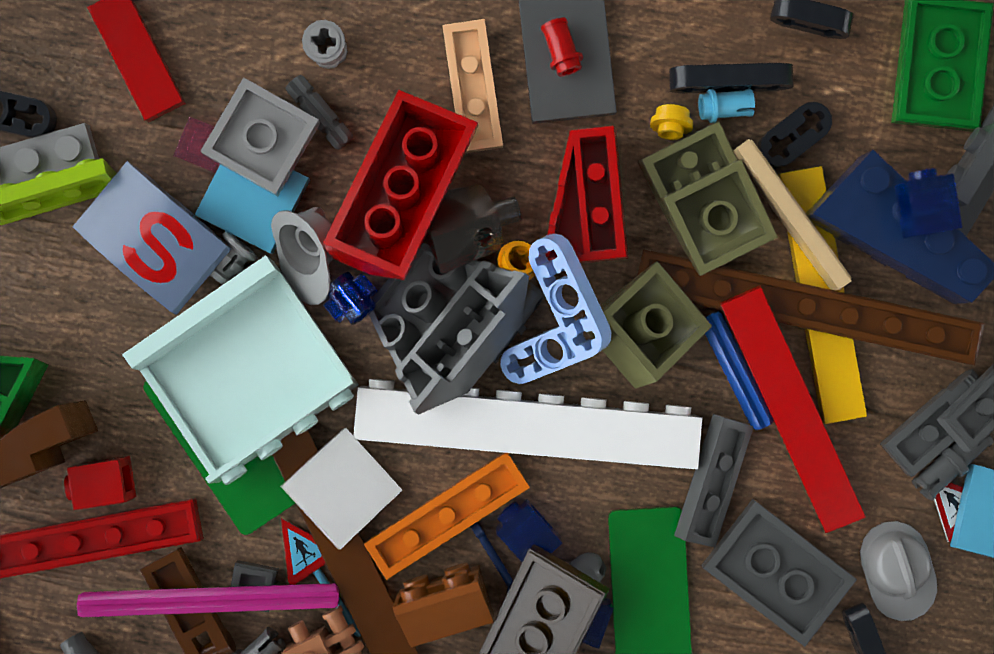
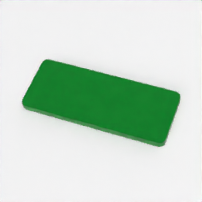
M145 381L143 385L145 393L206 481L205 478L209 476V473L148 382ZM272 455L264 460L257 456L244 465L247 472L228 485H225L223 481L208 484L237 529L244 535L251 534L295 504L292 498L281 488L285 480Z
M677 506L616 509L608 514L615 654H692L686 541L674 536L682 510Z

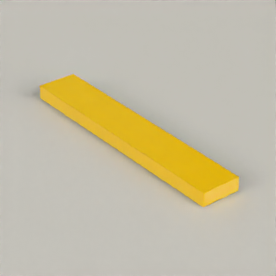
M822 166L778 174L805 214L826 192ZM815 226L838 258L836 241L833 235ZM787 231L796 282L829 289ZM844 287L840 290H834L845 293ZM805 329L819 411L823 424L867 417L853 339Z

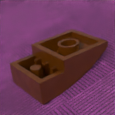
M86 400L57 405L32 417L0 439V489L65 463L66 461L60 446L98 431Z

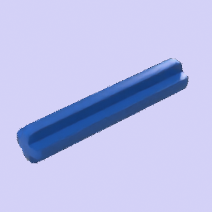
M714 312L705 316L712 325L705 335L749 424L753 426L754 430H760L769 426L774 420L722 313Z

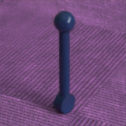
M479 522L471 525V529L507 585L506 592L508 594L513 579L487 538Z

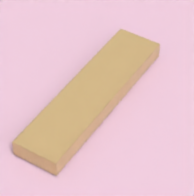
M748 139L733 150L737 160H742L755 187L793 237L830 290H840L852 281L850 274L753 140Z

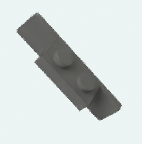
M994 105L982 125L977 127L967 139L964 145V150H966L959 163L955 164L944 177L941 184L944 188L933 204L965 236L969 233L994 191Z

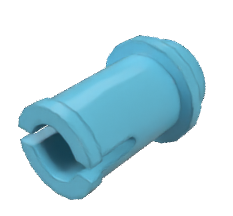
M709 89L706 94L699 95V116L701 120L708 119L709 123H716L717 118L752 117L755 112L753 109H750L755 108L754 93L751 89L716 93L714 89Z

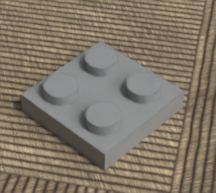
M243 78L200 152L278 197L318 129L320 121Z

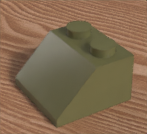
M658 261L650 265L601 305L612 332L609 345L602 351L635 389L657 382L712 327ZM593 331L587 332L592 339H595Z

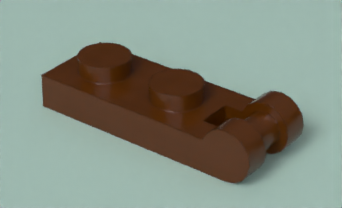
M182 547L140 569L150 590L203 588ZM216 612L164 614L184 654H233L236 652L235 642L231 634L224 628ZM206 631L211 642L202 645L198 642L196 636Z

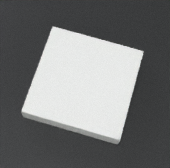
M343 428L281 485V488L336 548L340 550L402 491L398 484L359 441L353 439V435L347 428Z

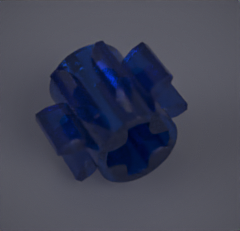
M346 272L330 283L328 294L330 300L323 306L335 321L341 323L346 318L351 325H354L367 317L376 308L377 305L371 297L378 291L363 274L354 278L350 272Z

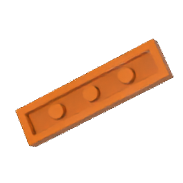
M502 453L365 541L364 546L387 580L529 489L530 485L510 454Z

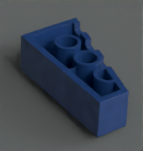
M874 150L858 157L806 213L814 226H818L831 233L834 238L843 243L858 248L884 266L888 265L906 275V278L953 304L972 303L994 280V262Z

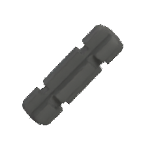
M299 75L290 81L285 87L286 91L296 103H301L299 107L304 112L320 121L318 129L322 134H327L325 137L332 146L340 150L349 144L353 139V134L343 122H338V116L317 91L313 93L314 88L306 78Z

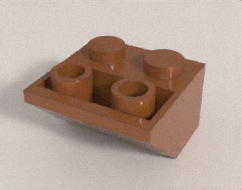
M461 563L445 569V576L429 580L428 575H422L403 583L405 588L399 589L392 608L411 648L494 623V611L479 565L470 568L468 563Z

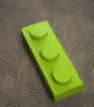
M103 158L85 159L78 162L74 167L57 172H42L36 175L34 179L17 184L0 185V226L95 198L117 173Z

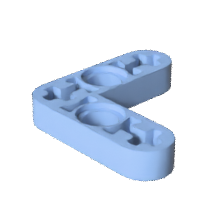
M554 233L538 239L531 245L529 250L531 267L559 326L521 341L503 353L500 364L502 372L513 383L524 384L593 357L606 348L611 341L612 332L610 325L578 257L568 239ZM554 250L557 258L549 261L545 253ZM565 270L567 275L556 280L554 275ZM565 284L572 286L577 291L579 296L577 306H571L563 299L562 288ZM585 312V317H581L578 320L574 319V316L578 313ZM593 331L595 339L586 340L583 332ZM548 339L556 340L562 346V359H555L550 355L547 349ZM534 354L536 361L528 366H519L517 359H524Z

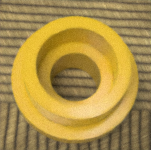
M666 104L656 108V113L650 120V128L658 132V136L663 139L678 140L684 134L692 131L693 120L689 117L690 111L686 107Z

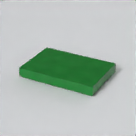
M905 0L891 123L970 132L981 126L994 3L967 0Z

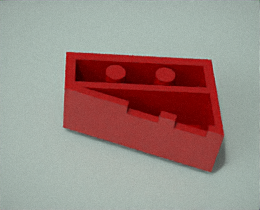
M614 125L570 130L547 235L555 233L568 239L580 264L629 259L617 132ZM554 250L545 253L549 261L557 258Z

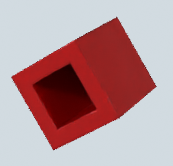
M130 456L85 462L67 468L68 475L64 479V490L67 499L72 500L73 510L125 503L136 497Z

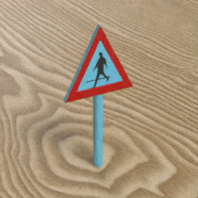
M281 518L289 585L297 584L311 573L315 575L320 584H330L320 569L326 563L312 535ZM339 597L338 606H342V613L348 625L353 623L356 629L354 635L360 637L361 634L350 612Z

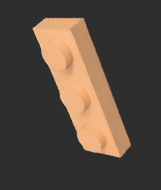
M485 19L442 25L455 113L478 122V128L466 153L503 148Z

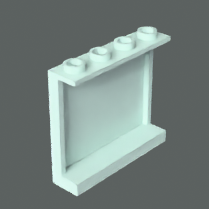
M266 255L122 354L132 369L140 370L209 473V476L205 478L208 484L223 481L225 485L234 482L247 472L245 464L257 456L264 460L283 447L280 442L282 438L292 431L296 435H300L313 427L318 422L315 415L328 406L334 411L346 404L354 397L351 390L359 385L275 262Z

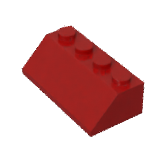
M398 90L325 237L323 244L330 257L369 275L405 280L478 128V122Z

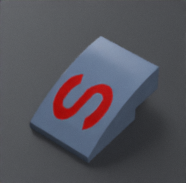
M128 161L73 225V228L106 259L175 315L180 312L231 250L224 241L181 202L170 196L150 176Z

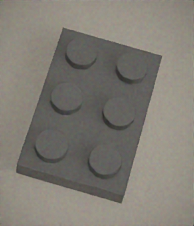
M753 499L701 565L708 573L804 647L857 580Z

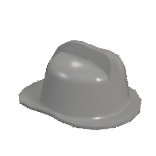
M313 207L298 214L289 210L279 211L272 218L271 228L276 242L281 272L302 302L309 305H318L327 299L330 292L328 265L332 258L328 254L323 242L331 224L326 219L324 210L320 207Z
M892 521L883 522L873 527L864 537L860 549L861 564L871 598L877 609L888 618L898 621L914 620L928 611L933 605L937 594V578L928 547L921 534L908 524Z

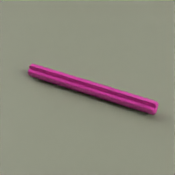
M335 583L83 592L78 595L77 613L80 617L335 608L339 604V588Z

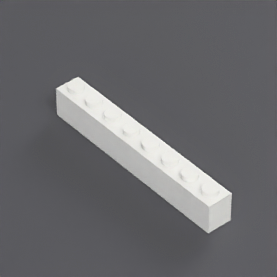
M369 379V386H360L357 390L354 440L698 470L702 417L691 415L692 407L666 405L665 412L649 411V403L624 401L622 409L606 407V399L581 397V405L565 404L564 396L554 394H539L538 401L521 400L522 392L496 390V397L479 396V388L472 387L468 393L418 415L414 413L409 403L411 397L408 391L405 389H394L395 381Z

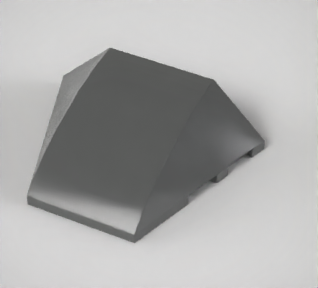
M422 243L405 280L389 278L366 306V310L384 348L389 350L397 367L395 372L398 379L404 382L411 397L409 403L414 413L419 415L470 391L522 326L529 276L526 273L506 270L486 261L479 262L469 258L460 260H468L466 263L441 273L428 245Z

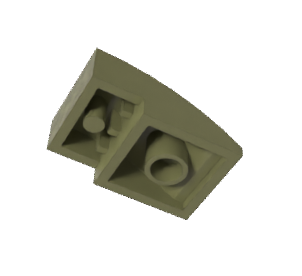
M719 121L637 161L669 225L699 276L778 238L742 160H737Z

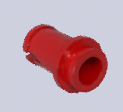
M565 17L556 18L543 24L541 30L544 33L553 60L550 63L551 70H556L559 77L568 76L581 70L583 54L576 50L568 28L567 19Z

